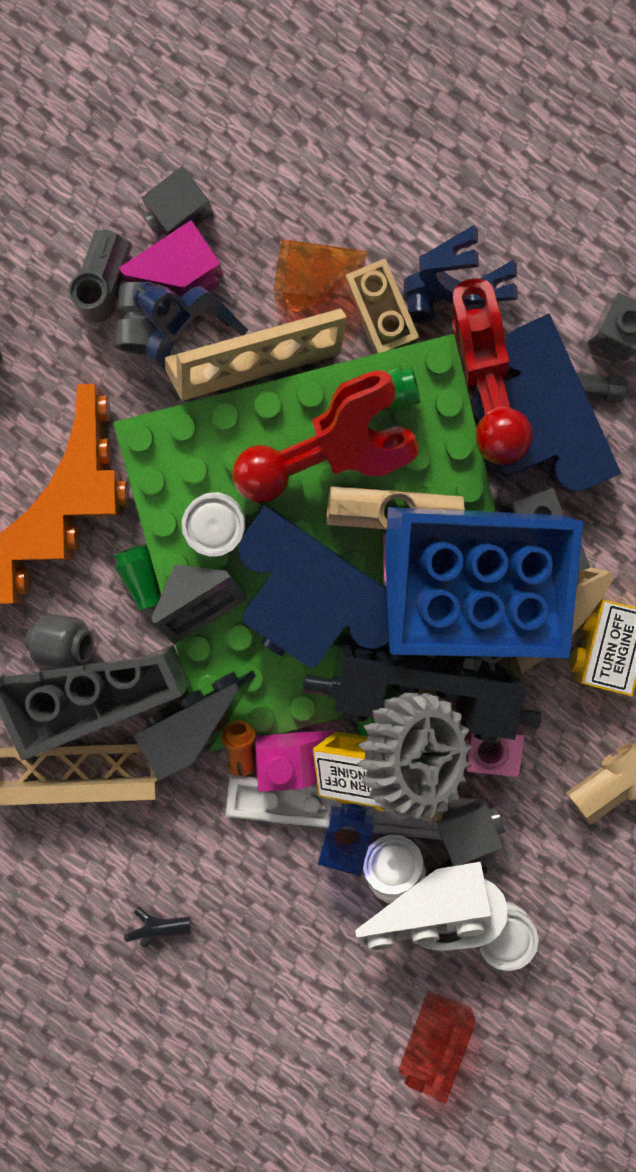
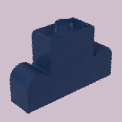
M550 313L510 332L505 338L509 358L508 374L515 376V378L504 382L510 408L520 411L529 420L533 430V442L528 453L518 462L510 465H497L501 476L510 477L551 458L554 460L550 472L552 481L562 491L574 493L588 489L621 474ZM478 394L474 396L471 402L472 411L477 423L485 416L480 395Z
M265 503L244 533L239 544V556L242 563L248 569L255 572L270 571L267 578L245 607L243 622L264 636L261 642L268 649L280 656L287 652L310 668L318 665L345 626H348L353 640L358 645L367 649H376L384 646L389 641L387 588Z

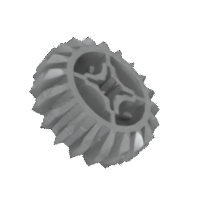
M407 692L399 694L398 698L393 697L385 700L384 708L373 711L375 723L363 726L369 736L367 741L358 744L365 750V758L357 764L363 769H367V773L361 783L371 788L369 798L377 803H381V809L388 813L411 820L414 818H433L435 812L447 811L448 801L459 800L457 786L467 784L463 777L464 769L472 765L466 761V752L473 748L464 741L469 729L459 725L462 714L451 710L450 702L438 699L437 696L432 694Z

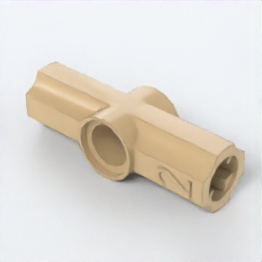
M329 486L326 524L387 529L384 509L385 505L392 499L400 498L405 508L465 511L464 497L404 492L394 489L379 490Z
M628 743L616 749L617 755L612 757L609 754L603 759L601 768L566 792L573 805L589 825L623 801L636 799V743Z

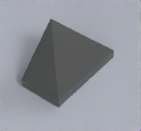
M175 564L151 619L154 625L175 645L246 601L247 597L227 571Z

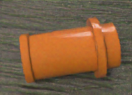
M232 721L226 725L221 735L222 743L227 748L228 770L231 774L238 776V762H240L242 765V776H246L255 769L252 747L256 739L255 730L246 721Z

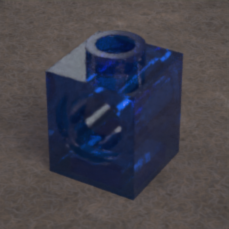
M342 804L341 807L331 805L318 852V865L361 876L374 829L373 816L366 814L367 809L357 804ZM348 826L356 829L359 836L352 844H341L336 840L335 834L340 828Z

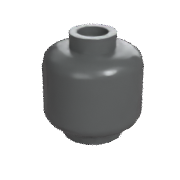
M46 614L40 617L35 625L28 630L25 645L30 653V658L36 666L54 670L81 666L87 663L92 655L94 639L84 621L76 617Z

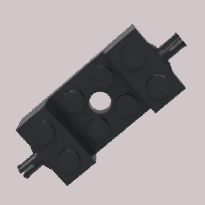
M340 637L333 676L325 678L305 674L302 693L328 696L329 699H333L335 712H341L342 717L352 721L365 722L368 720V717L374 718L373 711L383 708L387 684H393L392 688L399 692L419 693L420 689L437 691V696L443 699L457 701L456 708L462 714L461 717L470 733H474V737L482 741L497 743L500 742L501 738L515 740L518 726L537 730L541 722V713L539 711L522 709L526 692L525 685L512 670L499 666L496 662L495 671L493 672L481 668L473 671L463 668L464 657L435 655L431 659L427 655H393L390 653L389 645L376 649H367L358 645L353 639Z

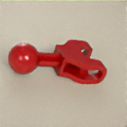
M467 279L458 284L453 292L454 319L452 321V334L455 335L467 388L477 386L485 415L476 428V446L481 455L489 462L497 465H510L521 460L530 450L533 442V430L529 420L523 413L510 408L503 379H507L509 358L505 345L501 314L494 289L484 279ZM470 294L478 295L484 299L485 308L483 310H466L463 303L464 299Z
M377 370L342 383L331 397L330 405L326 412L312 419L316 436L281 451L267 445H255L241 452L236 458L232 469V479L237 491L244 498L252 502L265 503L275 500L285 491L291 475L328 460L334 475L346 470H356L368 476H382L413 461L418 455L419 443L416 436L408 428L397 426L380 431L368 428L372 417L390 406L395 398V384L391 375Z

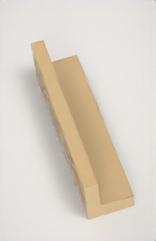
M340 308L165 357V370L179 397L184 401L340 355L347 317Z
M138 743L57 746L35 755L40 757L34 764L29 759L21 761L15 747L0 748V758L16 757L28 769L18 781H1L0 769V806L155 800L161 793V780H158L151 766L150 776H133L121 765L131 753L142 752ZM111 753H125L118 761L111 755ZM90 754L102 755L113 766L102 778H92L79 766ZM58 755L70 769L61 779L50 780L37 767L47 756ZM68 755L82 756L74 762ZM117 769L124 777L110 776ZM74 771L81 777L80 779H67ZM33 773L39 780L26 779Z

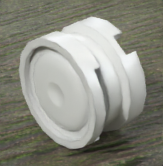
M220 492L206 493L193 500L185 509L182 518V533L188 545L197 553L209 557L222 556L232 551L241 541L246 527L245 514L240 504L231 496Z
M387 835L378 838L368 847L364 855L363 870L369 887L377 898L391 904L426 877V869L420 849L412 840L402 835Z
M506 902L508 906L507 923L501 935L490 944L479 947V950L487 963L499 970L512 971L521 969L531 962L537 952L539 939L537 930L525 911L513 903Z

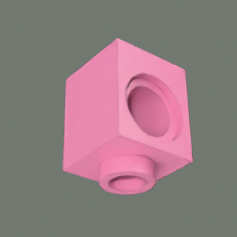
M518 726L515 740L501 738L496 750L487 754L478 751L483 741L475 738L474 733L468 731L464 741L473 748L466 752V761L472 765L466 768L467 772L519 777L525 737L520 726Z

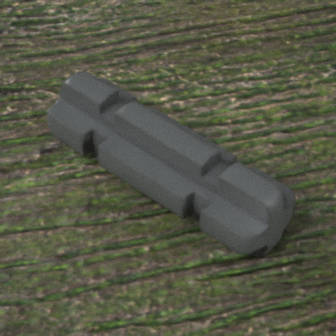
M576 372L589 400H600V396L605 397V401L619 403L624 400L627 391V381L624 377L608 376V380H604L603 375Z

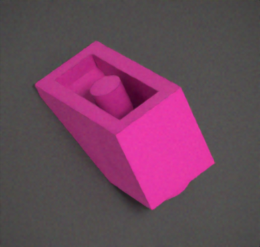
M192 220L119 267L127 282H152L174 290L181 297L196 286H202L211 292L219 285L220 281L218 278L223 276L219 261Z
M339 730L256 735L255 763L258 792L303 789L316 784L313 748L334 732H339Z

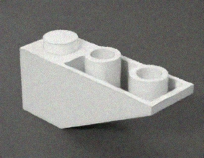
M481 862L434 870L355 930L360 946L368 945L370 951H381L395 947V941L412 938L414 944H425L439 940V934L457 931V936L469 937L483 933V927L491 926V912Z

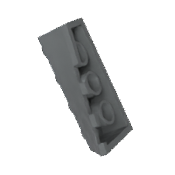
M171 645L144 657L0 677V716L21 761L178 698L188 688L190 681L174 645Z

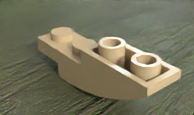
M386 258L345 275L373 354L418 343V333Z

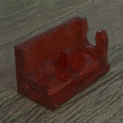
M427 990L398 1068V1072L406 1076L405 1085L435 1097L438 1101L447 1102L476 1024L471 1006Z

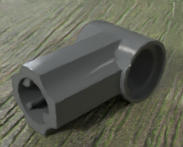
M105 229L95 230L81 271L72 279L68 291L70 299L86 320L95 323L106 321L115 310L114 296L122 277L119 267L127 263L132 249L130 241L117 233ZM93 291L102 292L97 302L84 304L87 294Z

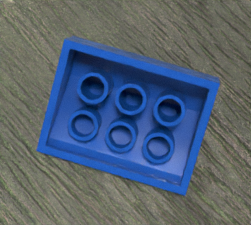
M388 507L385 565L390 653L393 655L570 658L583 521L562 515Z

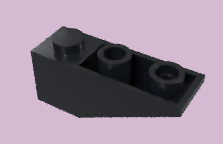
M253 670L240 677H237L235 671L213 682L211 684L214 689L213 691L203 695L202 691L198 689L177 701L180 708L170 712L168 707L165 706L144 718L147 726L133 736L159 781L194 764L212 748L256 677Z

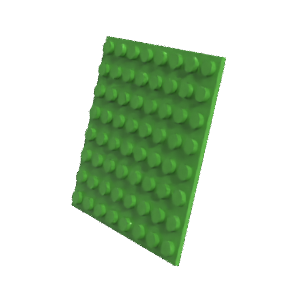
M454 334L113 422L161 594L176 564L227 571L247 597L246 601L175 644L179 659L190 681L188 686L189 694L198 689L202 691L203 695L213 691L214 689L211 684L235 671L237 677L252 670L254 671L256 677L226 725L235 720H243L248 722L255 730V735L281 734L342 718L341 712H335L333 699H329L325 695L302 693L305 674L331 678L333 676L339 638H353L348 626H345L314 668L306 666L287 652L280 656L268 649L261 642L264 636L243 622V613L245 607L267 578L270 571L255 572L248 569L242 563L239 556V544L232 551L222 556L209 557L197 553L188 545L182 533V518L185 509L193 500L206 493L220 492L229 495L240 504L245 514V533L265 503L252 502L244 498L234 485L232 469L236 458L241 452L255 445H267L281 451L316 436L312 419L326 412L329 408L331 397L342 383L372 371L381 370L387 373L401 366L402 370L412 367L421 403L411 405V410L380 411L372 417L368 428L377 431L397 426L408 428L416 436L419 443V452L413 461L385 475L368 476L356 470H346L334 475L328 460L291 475L285 491L275 500L265 502L386 587L383 584L382 532H386L387 529L327 525L326 509L329 486L379 490L394 489L404 492L463 496L465 511L496 512L484 458L476 446V424ZM400 498L392 499L385 505V518L387 519L388 507L405 508ZM387 684L383 707L385 700L393 697L398 698L399 694L404 693L394 690L392 688L393 684ZM222 732L208 752L226 748L222 743Z

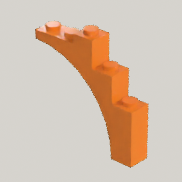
M77 384L75 419L66 451L50 483L25 513L4 531L0 532V604L24 603V594H28L30 591V574L28 569H23V561L73 560V550H78L80 546V533L78 525H72V518L122 516V507L129 505L128 482L122 481L121 474L117 471L104 469V464L111 463V443L109 438L104 439L103 422L110 421V401L108 396H103V391L96 384Z

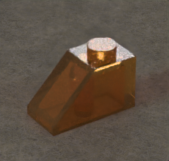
M281 239L273 289L275 301L282 302L283 308L292 311H306L307 306H319L347 285L346 274L365 267L367 251Z

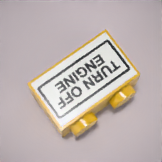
M601 599L586 621L580 626V630L585 632L581 647L576 646L571 655L569 670L574 672L572 680L581 684L633 696L636 684V607Z
M334 732L313 748L319 797L335 799L341 804L356 803L372 806L378 811L386 812L384 809H381V803H377L369 798L371 788L361 783L367 773V769H363L357 764L365 758V750L358 744L367 741L368 736Z

